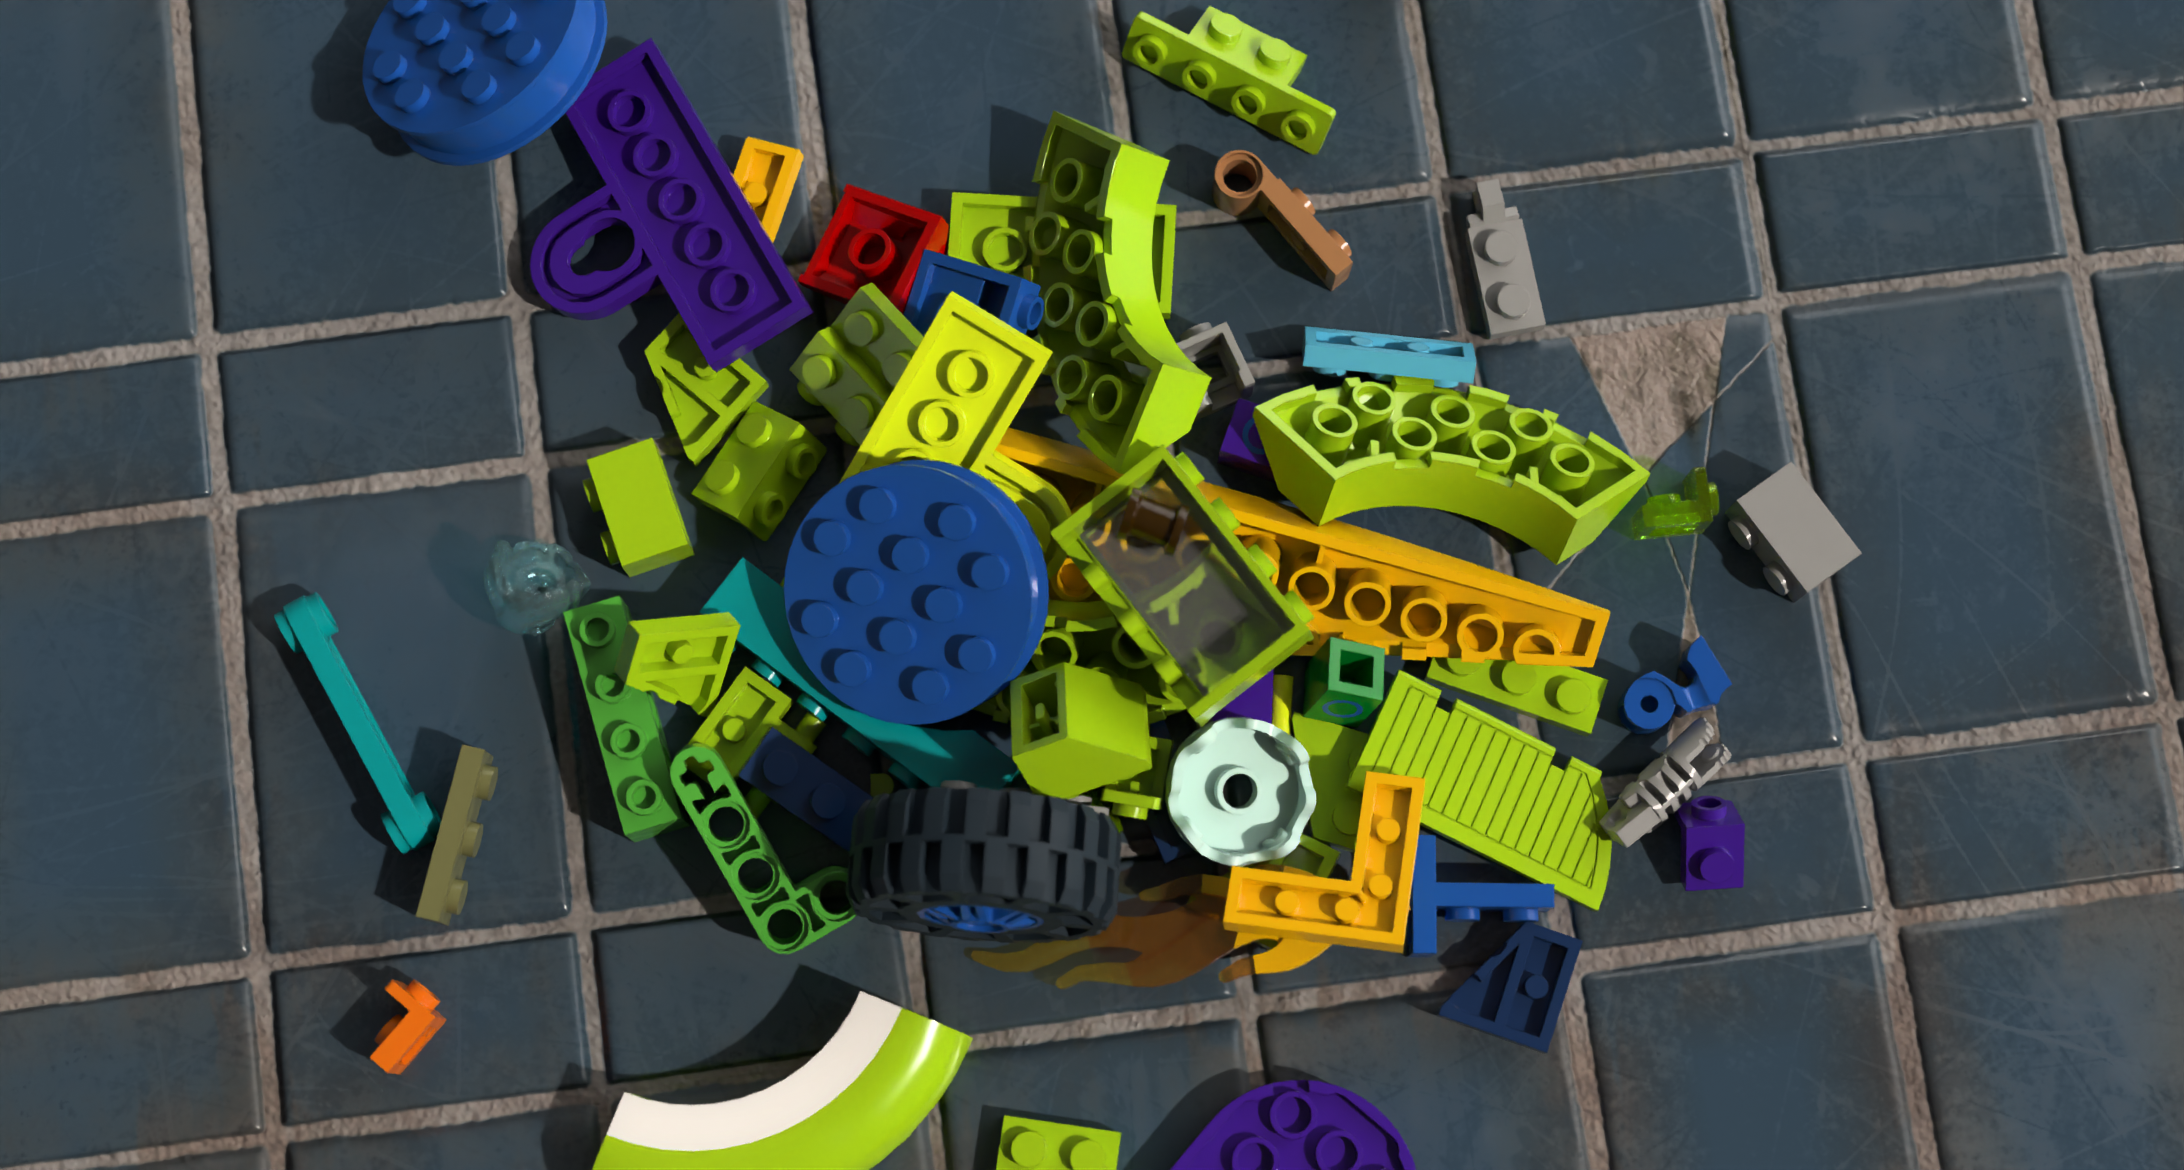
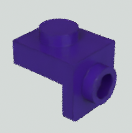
M1700 796L1694 798L1689 803H1683L1675 812V818L1681 827L1680 881L1685 891L1744 887L1745 823L1732 801L1716 796Z

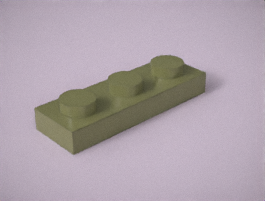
M463 744L461 746L416 917L425 921L449 926L451 915H459L463 909L468 891V881L461 879L467 856L475 858L483 835V824L476 822L482 800H491L498 778V767L491 766L494 757L485 749Z

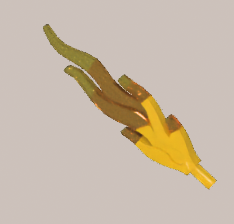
M1264 864L1254 867V869L1318 877L1305 870L1285 865ZM1199 874L1180 877L1163 885L1140 892V899L1149 903L1167 901L1184 895L1196 898V900L1174 911L1143 917L1116 915L1105 931L1102 930L1096 936H1085L1071 941L1058 940L1035 943L1023 951L1005 954L974 950L971 957L978 963L1003 972H1031L1074 953L1092 948H1128L1143 954L1127 963L1105 962L1078 965L1057 979V988L1065 990L1081 982H1102L1131 987L1155 988L1174 984L1191 977L1231 951L1254 941L1268 939L1278 943L1276 947L1267 952L1239 959L1223 969L1218 975L1220 982L1229 983L1246 976L1292 971L1312 961L1333 944L1224 930L1223 919L1230 878Z

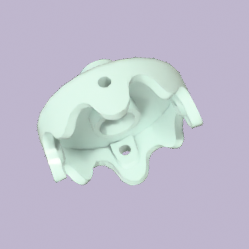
M1227 717L1209 722L1194 731L1179 746L1170 762L1165 780V802L1170 820L1179 836L1193 850L1224 865L1243 867L1261 861L1285 857L1299 844L1301 833L1316 805V792L1308 765L1309 755L1303 745L1294 737L1276 726L1261 720L1247 717ZM1235 774L1246 775L1251 781L1253 789L1249 801L1240 807L1229 806L1223 797L1225 782Z

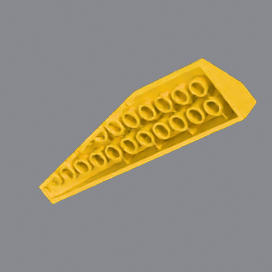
M1008 427L995 449L1052 484L1066 500L1072 515L1124 475L1116 472L1101 461L1089 449ZM1163 480L1143 495L1145 498L1174 508H1178L1181 505V502ZM1204 481L1196 486L1209 503H1212L1218 497L1221 498L1241 524L1233 531L1246 550L1256 543L1277 569V572L1269 577L1283 596L1293 589L1314 616L1306 624L1314 639L1305 643L1291 655L1314 656L1330 637L1385 648V655L1402 656V660L1426 661V657L1461 658V662L1485 663V659L1512 660L1522 665L1594 666L1610 617V610L1474 563L1335 519L1318 527L1300 509ZM1125 510L1089 537L1132 594L1151 588L1177 574L1199 557L1212 543L1189 513L1173 557L1165 555L1163 547L1131 536H1128L1125 540L1116 538ZM1068 555L1061 568L1048 580L1049 599L1071 602L1103 601Z

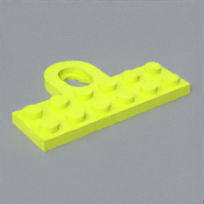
M951 291L839 483L863 471L908 460L943 461L974 471L1004 491L1026 516L1042 548L1049 580L1061 568L1068 555L1050 532L1072 515L1064 497L1052 484L995 449L1053 354V351ZM783 578V580H782V582H781V584H780L783 588H784V578Z

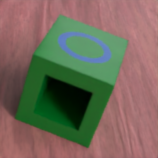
M1330 637L1305 665L1303 717L1357 728L1383 701L1385 648Z

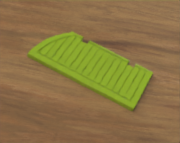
M1399 669L1390 685L1345 788L1363 796L1366 771L1425 778L1421 826L1537 884H1554L1555 893L1594 912L1598 911L1607 885L1612 849L1611 838L1599 824V821L1609 811L1600 780L1602 771L1573 756H1570L1564 770L1550 764L1556 752L1555 747L1458 698L1453 702L1450 713L1436 707L1442 690Z

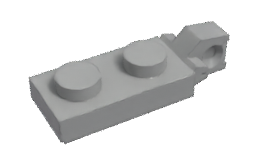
M1498 179L1476 182V189L1472 191L1476 214L1467 215V230L1464 236L1487 338L1491 340L1543 330L1546 322L1522 218L1519 219L1516 206L1505 208Z

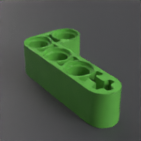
M692 743L684 746L676 753L670 769L673 787L759 938L768 949L778 954H790L799 951L851 921L857 915L850 902L843 908L830 909L824 906L819 899V893L827 882L842 880L847 883L848 869L843 866L823 868L795 885L793 884L725 762L713 747L705 743ZM694 756L699 763L709 760L713 764V767L707 773V778L714 792L722 784H725L730 792L714 796L701 809L697 807L694 801L704 799L705 796L699 782L696 779L686 782L682 778V774L687 770L686 759ZM721 807H732L738 810L744 820L741 831L732 837H721L715 834L709 824V819L715 810ZM752 858H760L767 861L773 871L770 881L765 886L759 888H750L744 885L739 878L738 871L745 861ZM782 909L791 910L801 918L799 931L793 937L787 939L774 936L767 926L770 917L776 911Z

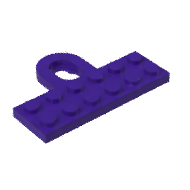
M650 38L594 73L578 99L567 110L566 115L606 185L553 218L538 235L531 253L530 271L533 283L540 296L555 310L569 318L596 320L617 312L663 283L706 361L716 373L813 313L656 43ZM613 225H623L632 229L635 238L634 250L629 260L621 267L611 271L596 270L588 275H577L572 271L571 258L579 248L584 246L588 238Z

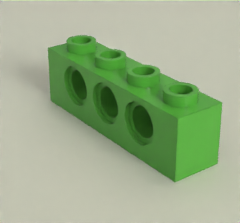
M615 596L563 612L624 835L635 843L690 826L685 806L674 789L670 778L672 759L653 691L643 692L626 685L614 671L628 621H633L629 607L620 596Z

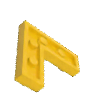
M1366 771L1351 881L1232 866L1223 919L1224 930L1403 953L1425 792V778Z

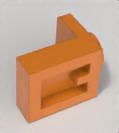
M392 979L384 988L409 1010L404 1018L397 1014L390 1019L375 1038V1042L379 1047L369 1058L387 1073L400 1075L447 1021L445 1017L435 1010L441 1002L439 998L415 979L408 986L401 981Z

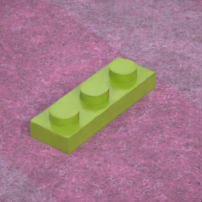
M1431 657L1424 681L1585 737H1588L1592 732L1608 683L1607 679L1569 666L1522 665L1512 660L1485 659V663L1461 662V658Z

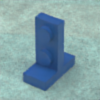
M1419 835L1410 897L1411 910L1408 912L1406 926L1407 957L1430 958L1437 954L1436 911H1445V921L1449 922L1480 921V912H1503V922H1538L1539 912H1547L1555 907L1554 884L1436 882V835Z

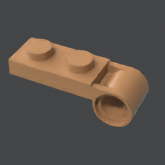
M1234 150L1220 158L1215 168L1212 187L1213 200L1220 210L1229 215L1241 216L1250 213L1258 207L1330 291H1333L1348 279L1353 261L1349 258L1352 255L1349 245L1334 229L1326 231L1313 216L1316 213L1314 206L1300 189L1294 187L1290 190L1280 178L1277 179L1255 154L1249 151ZM1240 174L1246 176L1252 182L1253 187L1245 192H1235L1225 185L1224 180L1230 175Z

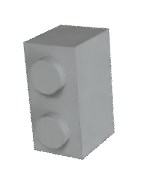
M1792 462L1740 497L1725 511V514L1730 519L1728 527L1733 537L1743 548L1747 550L1752 548L1765 565L1763 573L1768 583L1780 595L1784 596L1787 594L1793 603L1862 554Z

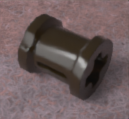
M1133 487L1116 538L1125 540L1128 536L1163 547L1164 554L1173 557L1190 507L1181 504L1178 508L1162 504L1143 497L1142 490Z

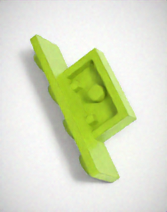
M1211 6L1207 8L1189 35L1142 11L1133 19L1122 51L1124 59L1312 155L1318 154L1334 120L1336 111L1332 107L1291 87L1303 68L1307 58L1306 54L1290 47L1280 39L1273 38L1241 22L1235 16L1223 13Z

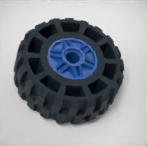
M930 787V789L897 790L896 793H883L874 796L872 800H866L853 818L846 894L858 916L867 917L868 921L875 924L887 925L892 927V929L905 932L911 931L941 938L949 937L969 941H998L1001 943H1046L1058 940H1078L1081 937H1092L1100 934L1102 930L1105 931L1117 914L1122 839L1114 822L1106 814L1097 813L1092 807L1067 802L1066 799L1033 795L1022 791H1001L977 787Z

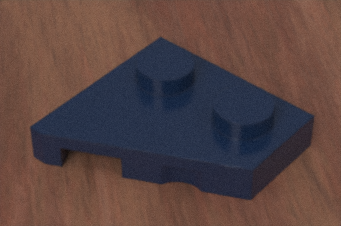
M1528 921L1524 922L1438 1008L1436 1016L1543 1054L1547 1053L1583 941Z

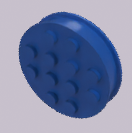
M389 0L372 29L364 54L362 68L363 85L368 102L374 112L385 123L398 130L402 139L414 152L432 162L443 165L464 166L484 163L505 156L525 146L549 129L567 112L587 86L599 63L606 40L608 21L605 1Z
M908 460L863 471L849 477L834 486L810 509L797 530L789 550L784 577V603L790 631L799 653L814 676L829 692L846 705L872 718L897 724L921 725L948 720L966 713L998 695L1010 685V681L1015 680L1021 674L1038 647L1044 631L1048 613L1049 581L1046 562L1037 536L1026 516L1004 491L978 473L959 465L936 460Z

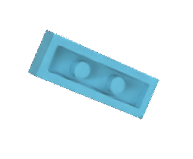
M1305 326L1302 345L1303 366L1313 367L1315 372L1323 375L1340 376L1344 375L1347 370L1367 372L1370 377L1386 382H1391L1393 376L1434 379V386L1444 388L1456 387L1459 382H1474L1476 357L1473 343Z

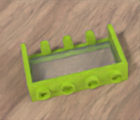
M1162 444L1053 529L1050 534L1079 568L1081 574L1117 617L1119 623L1148 657L1157 672L1186 706L1194 720L1203 727L1223 707L1305 643L1312 641L1314 636L1306 624L1314 616L1293 589L1283 596L1269 577L1276 573L1277 569L1260 547L1254 543L1246 550L1233 531L1241 524L1221 498L1218 497L1212 503H1209L1196 487L1204 480V477L1187 455L1182 451L1174 458ZM1133 487L1142 490L1143 497L1174 508H1178L1181 504L1190 507L1173 557L1165 555L1163 547L1131 536H1128L1125 540L1116 538Z

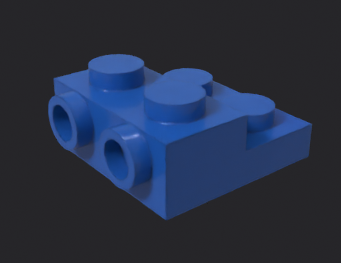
M924 249L903 315L925 336L947 296L953 291L1026 335L1027 330L1036 329L1041 322L1044 313V301L1041 297H1038L1041 286L1024 278Z

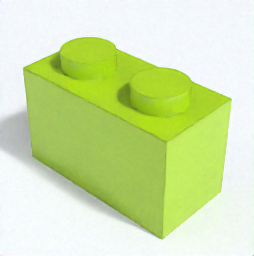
M653 438L586 460L592 477L584 479L583 485L593 512L600 510L604 512L609 530L600 533L611 565L621 563L628 576L633 577L695 555L661 453Z

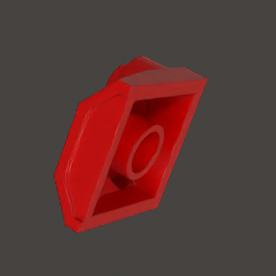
M846 184L843 190L845 194L805 273L800 275L798 282L803 287L844 304H848L860 287L873 283L904 314L924 249L946 255L949 225L940 215Z

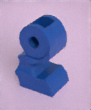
M1702 635L1682 653L1679 668L1688 678V686L1680 687L1667 677L1652 671L1635 680L1625 690L1618 702V716L1627 730L1635 734L1647 735L1656 732L1671 719L1672 714H1675L1678 718H1683L1694 712L1709 710L1719 703L1721 694L1732 685V682Z

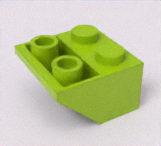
M1066 662L1010 681L1012 758L1034 795L1072 799L1086 791L1118 780H1126L1140 772L1152 769L1147 699L1142 684Z

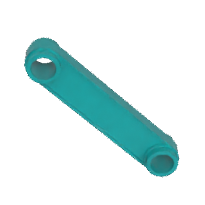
M317 592L307 597L303 595L284 605L283 610L274 614L275 621L291 649L296 654L305 652L389 810L381 814V819L392 841L399 851L405 854L412 849L416 851L436 840L442 819L427 794L422 791L415 795L331 638L332 635L339 632V629L328 607Z

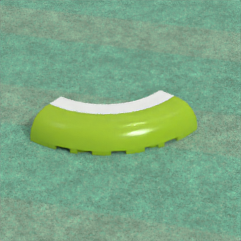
M860 991L849 1015L824 1048L796 1072L762 1091L735 1100L701 1105L669 1104L624 1092L592 1170H870L895 1148L900 1146L938 1103L957 1074L973 1038L934 1020Z

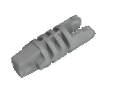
M1705 717L1695 720L1660 753V758L1654 759L1636 776L1637 781H1631L1619 795L1617 802L1599 821L1600 826L1613 841L1628 848L1645 833H1651L1668 819V814L1676 812L1692 796V790L1697 791L1731 758V753L1723 743H1712L1704 749V746L1709 744V741L1713 740L1712 736L1715 735L1713 727Z

